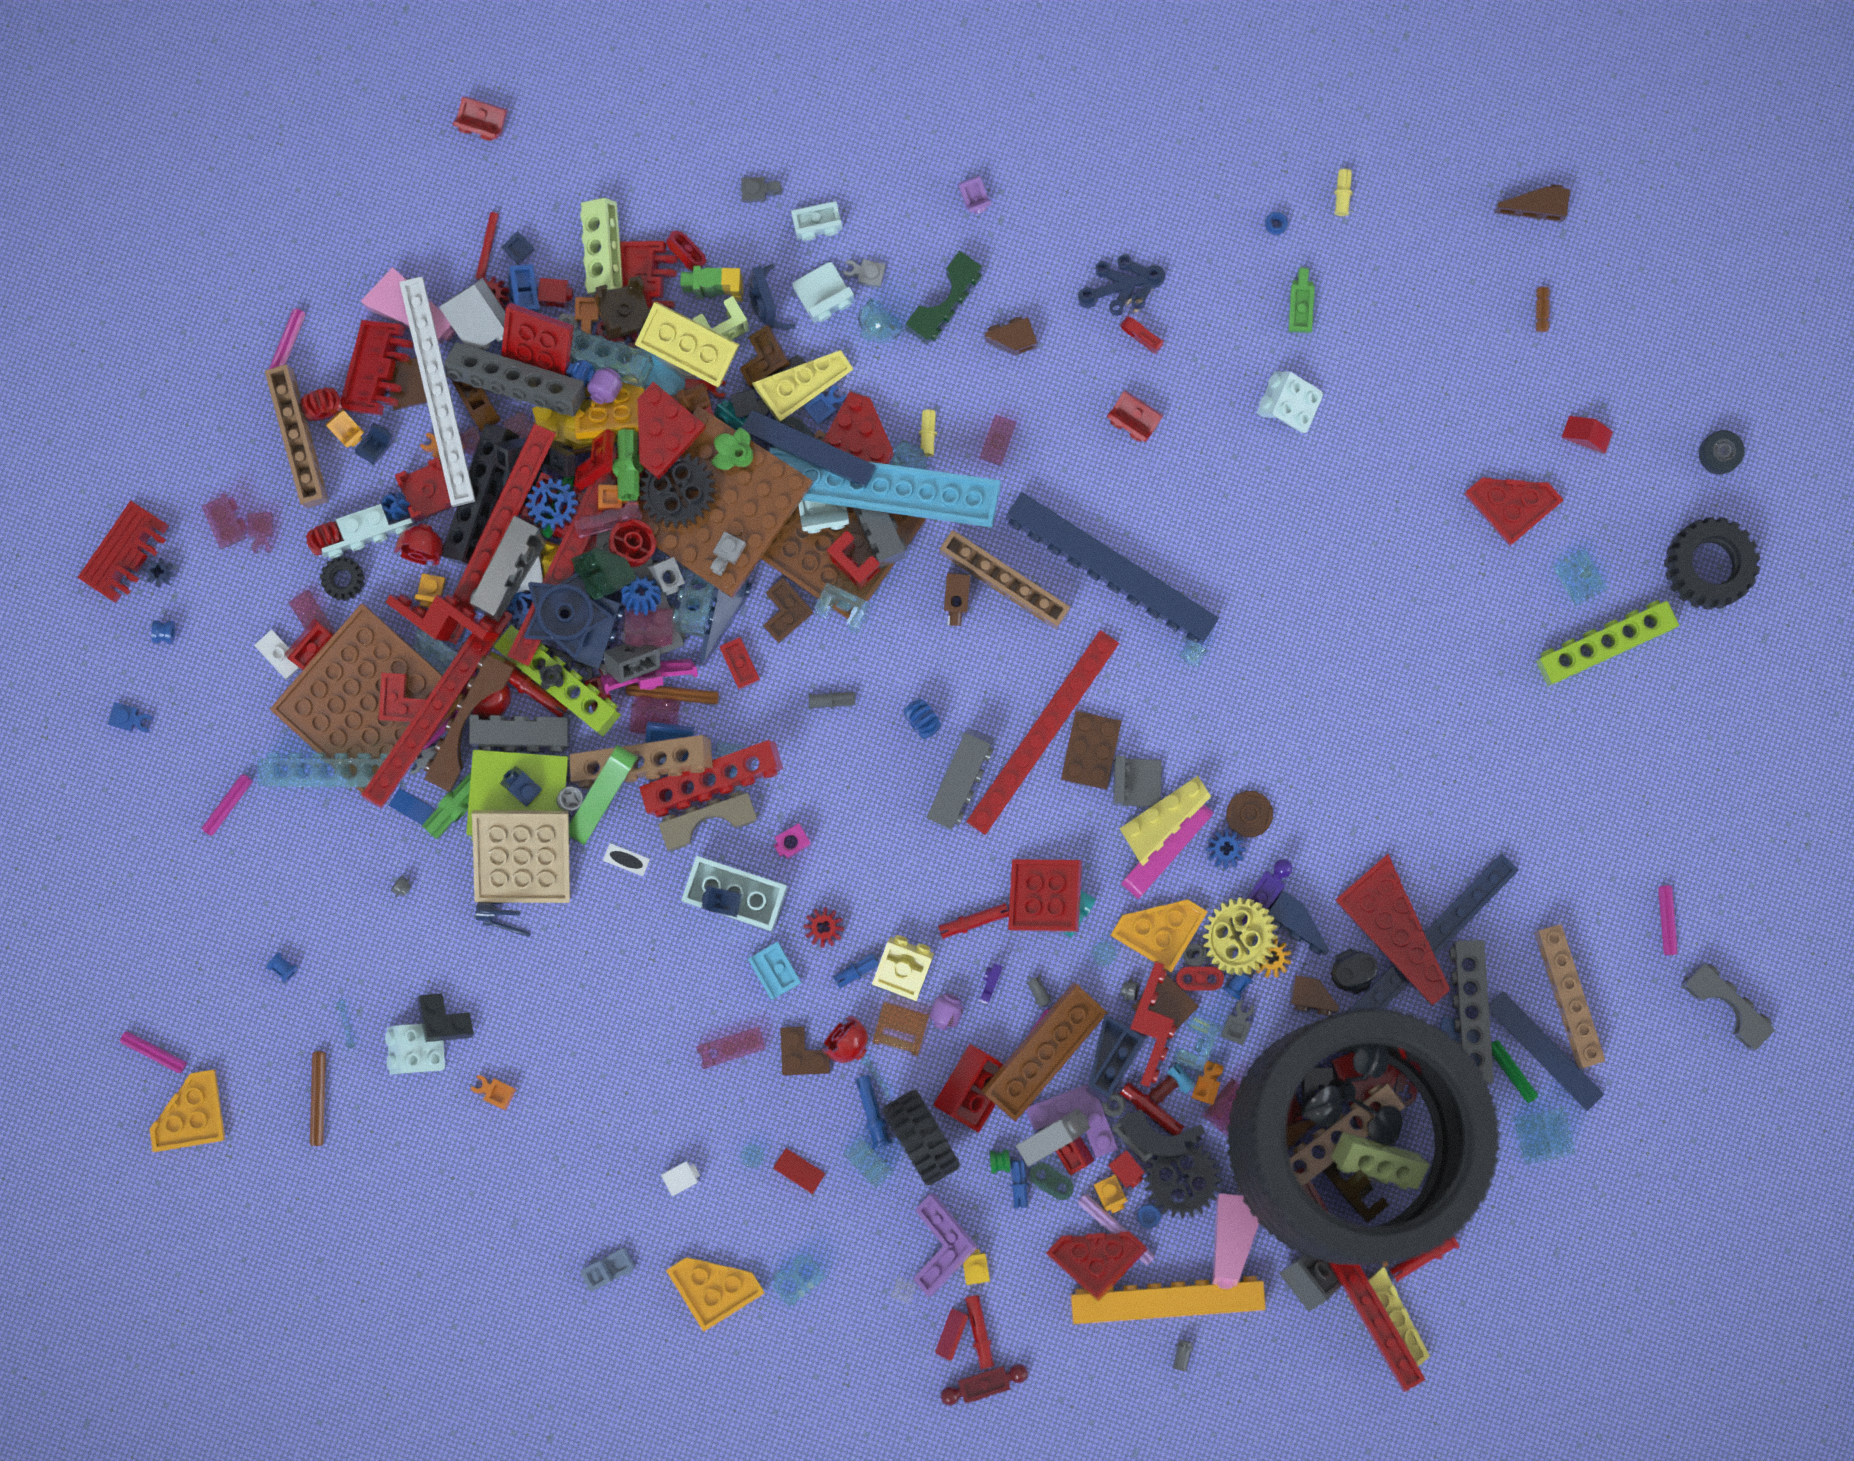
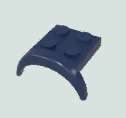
M770 264L763 269L761 266L752 268V276L749 277L750 302L757 318L764 325L774 329H795V324H785L775 320L776 307L765 275L775 267L774 264Z

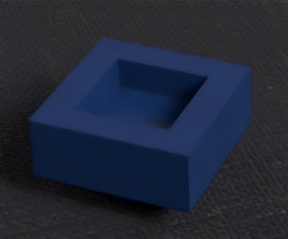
M516 232L501 246L502 250L517 265L535 250L519 232Z

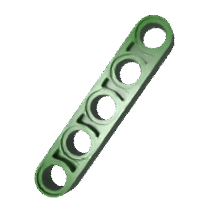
M619 745L615 747L570 822L569 837L583 845L586 844L638 758L637 756Z

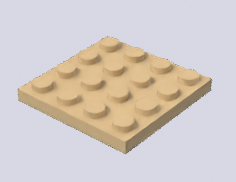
M472 811L475 902L570 903L569 811Z

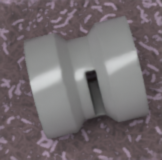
M567 787L561 790L557 795V805L563 811H574L582 804L583 796L581 791L575 787Z

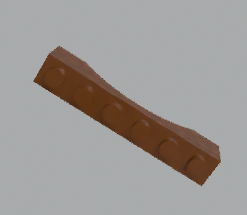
M492 651L487 656L483 655L477 665V668L480 669L477 677L472 676L466 688L469 692L466 698H460L455 708L459 711L456 718H450L445 727V730L448 731L445 739L440 738L434 749L438 752L435 759L430 758L424 768V771L427 772L424 780L448 792L453 789L464 768L461 758V739L469 715L480 701L506 686L517 664Z

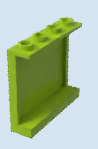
M473 750L466 835L472 837L471 841H473V810L563 811L558 807L556 799L559 792L566 788L569 758L566 756ZM515 766L542 788V791L527 807L500 784L505 773Z

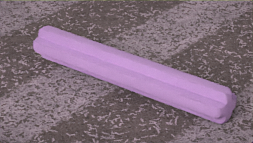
M1087 1194L1082 1195L1078 1200V1204L1111 1234L1127 1231ZM1147 1250L1139 1259L1146 1265H1149L1154 1260L1155 1255L1150 1250Z

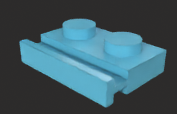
M779 942L748 958L771 1000L802 983Z

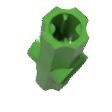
M622 429L617 434V458L612 461V469L618 479V499L633 502L638 500L639 473L643 471L644 467L640 464V455L638 454V432L633 429Z
M470 773L454 791H450L444 796L435 812L422 825L435 839L438 840L453 822H457L468 811Z

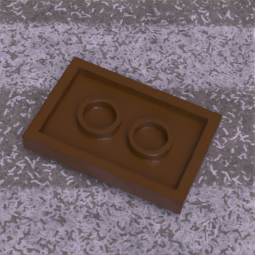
M1075 711L1060 780L1107 790L1122 721Z

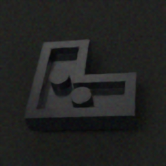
M442 993L418 996L417 1001L425 1042L473 1037L474 1032L470 1012L446 1014Z

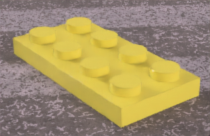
M654 302L635 343L636 346L716 387H720L740 345L658 302Z

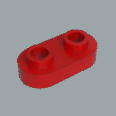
M677 230L672 231L666 239L669 250L682 261L687 269L693 271L694 266H701L702 269L706 263V257L686 234Z
M1184 967L1178 971L1176 983L1185 991H1214L1223 985L1224 975L1216 967ZM1186 974L1192 977L1191 983L1184 982L1183 977ZM1210 974L1216 978L1213 984L1207 981V977Z

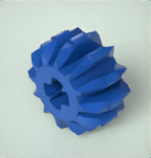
M636 575L634 581L628 579L626 586H623L621 590L623 595L621 601L623 605H626L627 612L634 610L636 616L639 612H643L647 616L648 610L655 612L657 605L661 603V589L657 587L655 580L648 581L647 575L643 579H639Z
M923 699L913 700L904 708L906 720L921 738L927 739L932 737L941 728L939 718Z
M1224 829L1223 837L1216 831L1214 835L1217 840L1213 838L1208 839V842L1214 845V847L1208 846L1205 848V851L1213 852L1208 857V860L1210 861L1216 857L1215 867H1218L1223 862V869L1227 870L1229 861L1232 867L1235 868L1237 862L1234 858L1239 861L1244 859L1238 853L1246 851V847L1238 846L1244 842V839L1240 838L1236 841V831L1232 833L1231 837H1228V829ZM1224 843L1229 844L1228 847L1231 846L1232 849L1227 855H1223L1224 851H1220Z

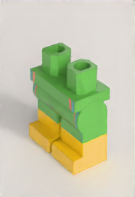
M694 266L693 272H681L680 285L683 287V293H694L696 299H704V296L714 298L718 295H732L736 302H743L744 278L740 268L701 269V266Z

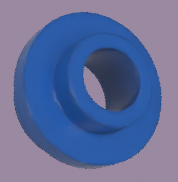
M1272 212L1266 217L1265 228L1270 234L1280 235L1286 231L1288 219L1283 213ZM1278 221L1280 223V227H1274L1272 225V222Z

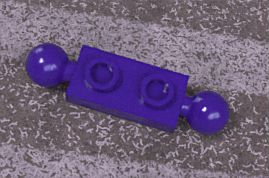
M1286 859L1276 861L1273 867L1274 873L1272 874L1268 870L1265 871L1246 900H1254V904L1256 902L1261 903L1262 908L1269 910L1287 885L1281 879L1288 877L1292 873V864ZM1247 915L1244 916L1242 919L1243 926L1248 921Z

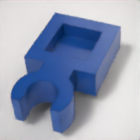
M837 385L829 390L827 397L821 392L803 406L804 410L818 426L836 412V409L833 407L835 404H842L846 399L845 395L840 398L833 396L839 390Z
M114 702L108 725L131 732L135 725L140 731L148 733L150 729L143 727L142 722L145 719L153 721V717L148 714L137 716L139 709Z

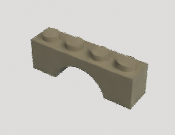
M738 791L730 794V799L721 802L720 798L707 802L708 806L699 809L698 806L685 810V815L676 817V814H672L662 818L663 822L658 825L667 851L671 852L691 845L695 828L709 818L724 819L730 822L736 829L757 822L758 819L749 794H743V791Z

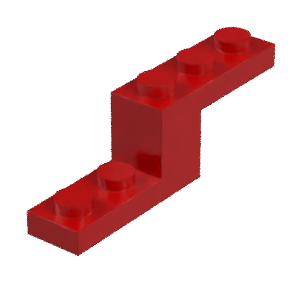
M400 594V596L389 595L385 602L435 640L448 641L458 622L482 640L495 642L499 636V633L492 629L493 625L490 622L477 618L475 611L468 607H462L459 605L460 601L449 594L447 596L436 595L428 611L413 605V600L403 594Z
M1158 961L1154 963L1130 1027L1132 1030L1156 1038L1140 1084L1147 1087L1150 1086L1151 1082L1156 1084L1160 1070L1156 1069L1159 1060H1165L1169 1049L1165 1047L1167 1038L1172 1039L1177 1025L1173 1024L1174 1018L1148 1009L1149 1005L1154 1006L1159 993L1155 992L1157 983L1162 984L1167 970L1163 969L1164 964Z

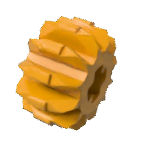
M1273 939L1272 943L1276 946L1278 944V939ZM1282 943L1277 948H1270L1269 951L1275 953L1274 957L1277 956V961L1269 964L1268 959L1266 960L1267 965L1259 963L1261 965L1260 970H1256L1258 974L1266 969L1264 976L1269 978L1272 970L1273 976L1277 978L1279 977L1278 969L1283 973L1287 972V969L1282 965L1291 964L1290 960L1284 959V956L1291 955V951L1284 953L1282 951L1286 947V943Z

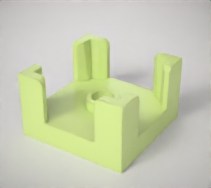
M733 296L724 301L729 320L718 324L713 329H711L703 314L692 319L730 340H734L749 331L747 319Z

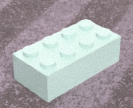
M696 856L681 901L701 908L702 896L707 886L743 894L737 918L723 914L719 915L773 932L788 887L787 885Z

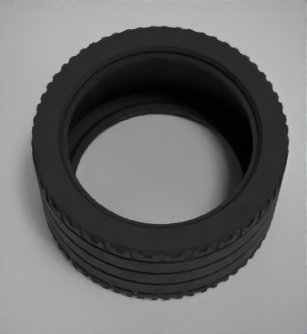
M1362 1008L1354 1011L1340 1012L1300 1027L1282 1036L1281 1039L1276 1040L1265 1049L1263 1055L1257 1057L1253 1065L1249 1067L1247 1076L1242 1078L1239 1089L1235 1093L1237 1097L1232 1101V1109L1228 1118L1231 1119L1230 1124L1227 1125V1144H1229L1230 1149L1227 1152L1228 1156H1230V1169H1233L1234 1172L1233 1179L1236 1181L1239 1194H1242L1244 1197L1243 1202L1251 1210L1250 1213L1259 1219L1257 1222L1263 1225L1270 1235H1275L1277 1237L1276 1240L1287 1245L1288 1248L1292 1250L1297 1249L1298 1253L1312 1259H1321L1322 1262L1358 1265L1407 1260L1420 1256L1422 1253L1432 1251L1438 1246L1445 1244V1240H1451L1457 1232L1464 1228L1465 1223L1473 1219L1472 1216L1481 1208L1480 1203L1485 1201L1486 1193L1492 1186L1491 1179L1496 1174L1495 1167L1499 1161L1497 1152L1500 1151V1146L1498 1145L1500 1131H1498L1497 1127L1500 1124L1495 1112L1497 1107L1493 1105L1492 1101L1494 1099L1493 1094H1490L1487 1080L1484 1081L1482 1071L1478 1070L1475 1060L1469 1058L1465 1048L1462 1049L1458 1045V1041L1449 1038V1034L1445 1031L1442 1032L1436 1025L1427 1024L1425 1019H1419L1409 1013L1404 1015L1402 1011H1392L1384 1008L1377 1010V1008ZM1366 1043L1386 1045L1389 1053L1388 1064L1406 1076L1422 1096L1431 1116L1435 1138L1433 1164L1422 1191L1405 1211L1394 1219L1376 1227H1366L1346 1222L1318 1205L1308 1195L1296 1177L1290 1163L1286 1145L1288 1109L1295 1090L1304 1076L1329 1054L1338 1052L1355 1053L1361 1044ZM1398 1048L1404 1049L1407 1056L1405 1060L1401 1058ZM1408 1061L1416 1062L1421 1068V1074Z

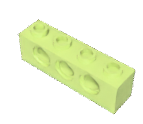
M607 198L582 202L580 218L583 225L582 242L585 254L583 263L586 268L585 287L587 294L595 296V289L598 286L607 285V291L623 287L617 202Z
M1345 1132L1342 1133L1331 1155V1158L1338 1164L1337 1168L1345 1173L1362 1170L1368 1178L1370 1176L1385 1184L1392 1182L1403 1189L1410 1187L1418 1190L1430 1166L1418 1153L1390 1145H1382L1373 1140Z

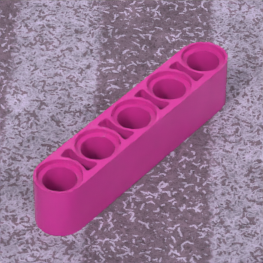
M1203 804L1191 818L1187 817L1180 824L1181 828L1175 834L1171 833L1165 839L1164 845L1158 852L1155 850L1148 857L1149 861L1144 866L1139 862L1123 880L1121 885L1139 899L1214 812Z

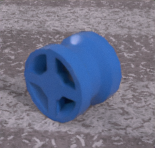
M159 620L153 621L151 638L154 644H159L161 641L167 644L174 643V621H167L166 623H161Z

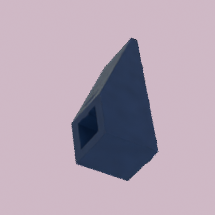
M1283 890L1267 916L1275 918L1270 924L1277 926L1278 929L1284 927L1290 931L1288 935L1298 942L1301 940L1309 944L1308 949L1319 956L1321 953L1324 955L1328 954L1330 950L1304 904Z

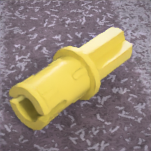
M1340 169L1338 171L1337 190L1334 191L1336 195L1334 214L1337 216L1349 215L1350 196L1353 194L1351 191L1352 171L1349 169Z
M926 409L922 411L921 431H919L921 436L920 456H934L935 436H937L935 431V410Z

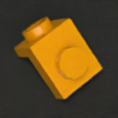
M343 409L325 424L346 448L350 445L352 447L356 446L363 438L361 435L364 434V431Z

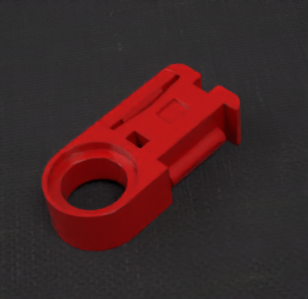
M1126 316L1119 325L1124 332L1154 354H1157L1163 346L1164 341L1162 339H1159L1130 316Z

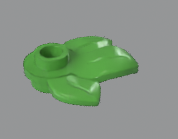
M739 428L733 436L726 433L716 436L714 445L719 453L713 458L711 463L716 468L728 470L733 466H748L753 460V451L749 446L751 440L749 433Z

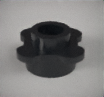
M555 664L553 667L543 666L540 668L539 674L543 689L548 690L553 686H563L564 680L561 677L562 667Z

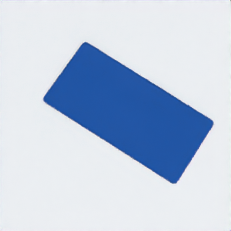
M400 788L389 804L390 807L420 825L424 824L434 810L431 806Z

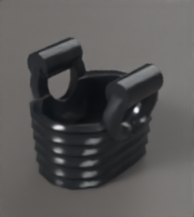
M1350 948L1335 955V963L1331 971L1332 981L1337 988L1350 991V993L1356 995L1370 988L1371 982L1378 970L1377 961L1371 954L1362 951L1357 952Z

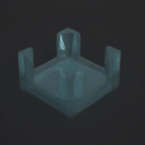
M826 583L814 607L817 610L815 614L827 619L834 603H836L838 608L847 612L849 610L852 611L847 621L849 625L848 630L858 635L870 611V603Z
M1194 1015V1017L1190 1018L1187 1027L1204 1035L1203 1038L1199 1037L1195 1045L1194 1051H1196V1054L1194 1055L1183 1049L1177 1050L1173 1061L1201 1072L1204 1069L1221 1027Z

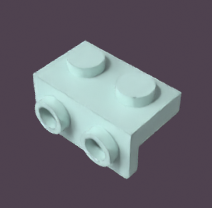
M836 201L791 211L797 240L810 241L815 239L817 235L822 234L833 236L842 230V222Z

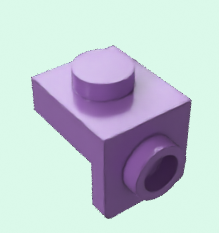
M979 175L957 183L965 207L970 213H982L987 210V206L992 205Z

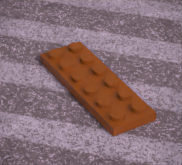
M1073 982L981 1092L1016 1122L1102 1021L1104 1014L1107 1015L1108 1012L1079 985Z

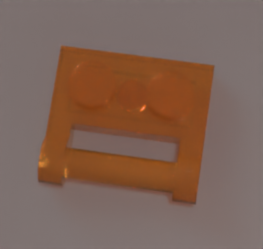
M883 1002L872 1044L879 1045L881 1043L909 1051L911 1055L918 1056L929 1015ZM884 1027L916 1036L914 1043L884 1035L882 1034Z

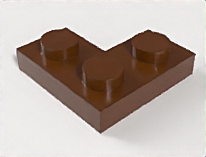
M768 325L748 337L758 356L739 368L751 389L755 388L752 384L753 382L775 375L791 365L771 327Z
M784 578L780 579L765 592L780 611L767 621L763 627L780 644L810 618L814 612Z
M804 1027L780 1028L782 1076L830 1074V1059L822 1050L805 1051Z

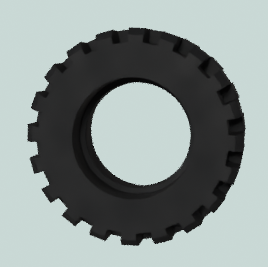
M1706 517L1704 520L1694 521L1673 538L1672 544L1668 546L1666 551L1668 558L1664 560V567H1668V572L1665 575L1666 579H1671L1673 583L1670 586L1673 592L1678 591L1681 594L1679 598L1682 601L1689 600L1691 602L1690 606L1696 608L1703 606L1705 610L1720 609L1729 604L1731 605L1745 596L1749 589L1754 586L1756 582L1755 576L1760 571V566H1757V562L1760 561V553H1755L1754 548L1757 547L1755 540L1752 542L1749 540L1748 536L1750 533L1746 529L1741 531L1739 529L1740 524L1735 521L1728 523L1727 518L1720 517L1716 520L1714 517ZM1706 542L1714 543L1721 546L1728 553L1732 562L1731 576L1724 583L1718 585L1710 584L1696 574L1692 564V555L1700 544Z
M910 1090L884 1106L882 1112L925 1185H933L959 1169L961 1164L917 1090Z

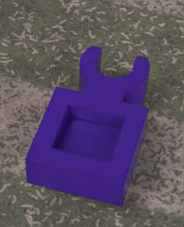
M994 963L992 968L987 967L983 980L987 982L979 1002L988 1005L1003 966Z

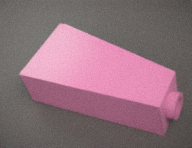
M392 267L361 302L368 310L410 329L399 283L406 279ZM429 300L438 342L442 344L444 341H449L456 332L442 311Z
M1219 1194L1216 1200L1212 1284H1217L1219 1288L1223 1289L1237 1286L1259 1225L1257 1222L1259 1219L1250 1213L1251 1210L1243 1202L1244 1197L1242 1195Z

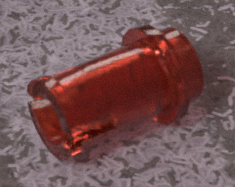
M1168 1075L1158 1086L1150 1088L1151 1092L1148 1095L1158 1105L1160 1102L1164 1103L1163 1099L1178 1088L1179 1085L1172 1076Z

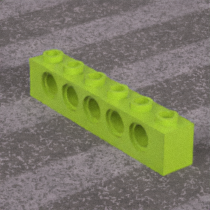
M1656 600L1646 605L1647 610L1639 613L1638 609L1626 614V619L1619 623L1615 619L1604 624L1605 629L1599 632L1593 629L1582 634L1584 639L1576 642L1573 638L1562 643V649L1554 651L1551 648L1540 654L1542 658L1538 659L1536 663L1547 686L1558 683L1679 627L1680 625L1668 601L1660 603L1659 600ZM1645 617H1650L1653 620V628H1649L1644 624ZM1624 626L1631 628L1633 632L1631 638L1623 634ZM1602 636H1607L1611 639V647H1605L1602 644ZM1581 646H1587L1590 649L1589 657L1581 654ZM1560 655H1564L1569 659L1568 667L1560 664Z
M511 625L493 647L511 662L517 664L518 668L540 686L542 681L537 669L538 663L541 660H545V667H553L555 664L560 665L564 680L563 686H553L546 691L604 737L621 716L616 711L618 706L609 698L601 699L598 696L600 691L592 684L584 685L581 682L583 677L575 670L567 671L564 668L566 663L558 656L554 655L551 658L546 653L549 649L542 643L539 644L529 667L507 657L521 628L520 626L517 630ZM580 688L579 696L572 698L573 690ZM597 702L598 707L596 711L590 713V705Z

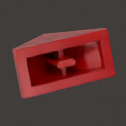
M1568 416L1561 438L1605 454L1613 431L1597 419Z

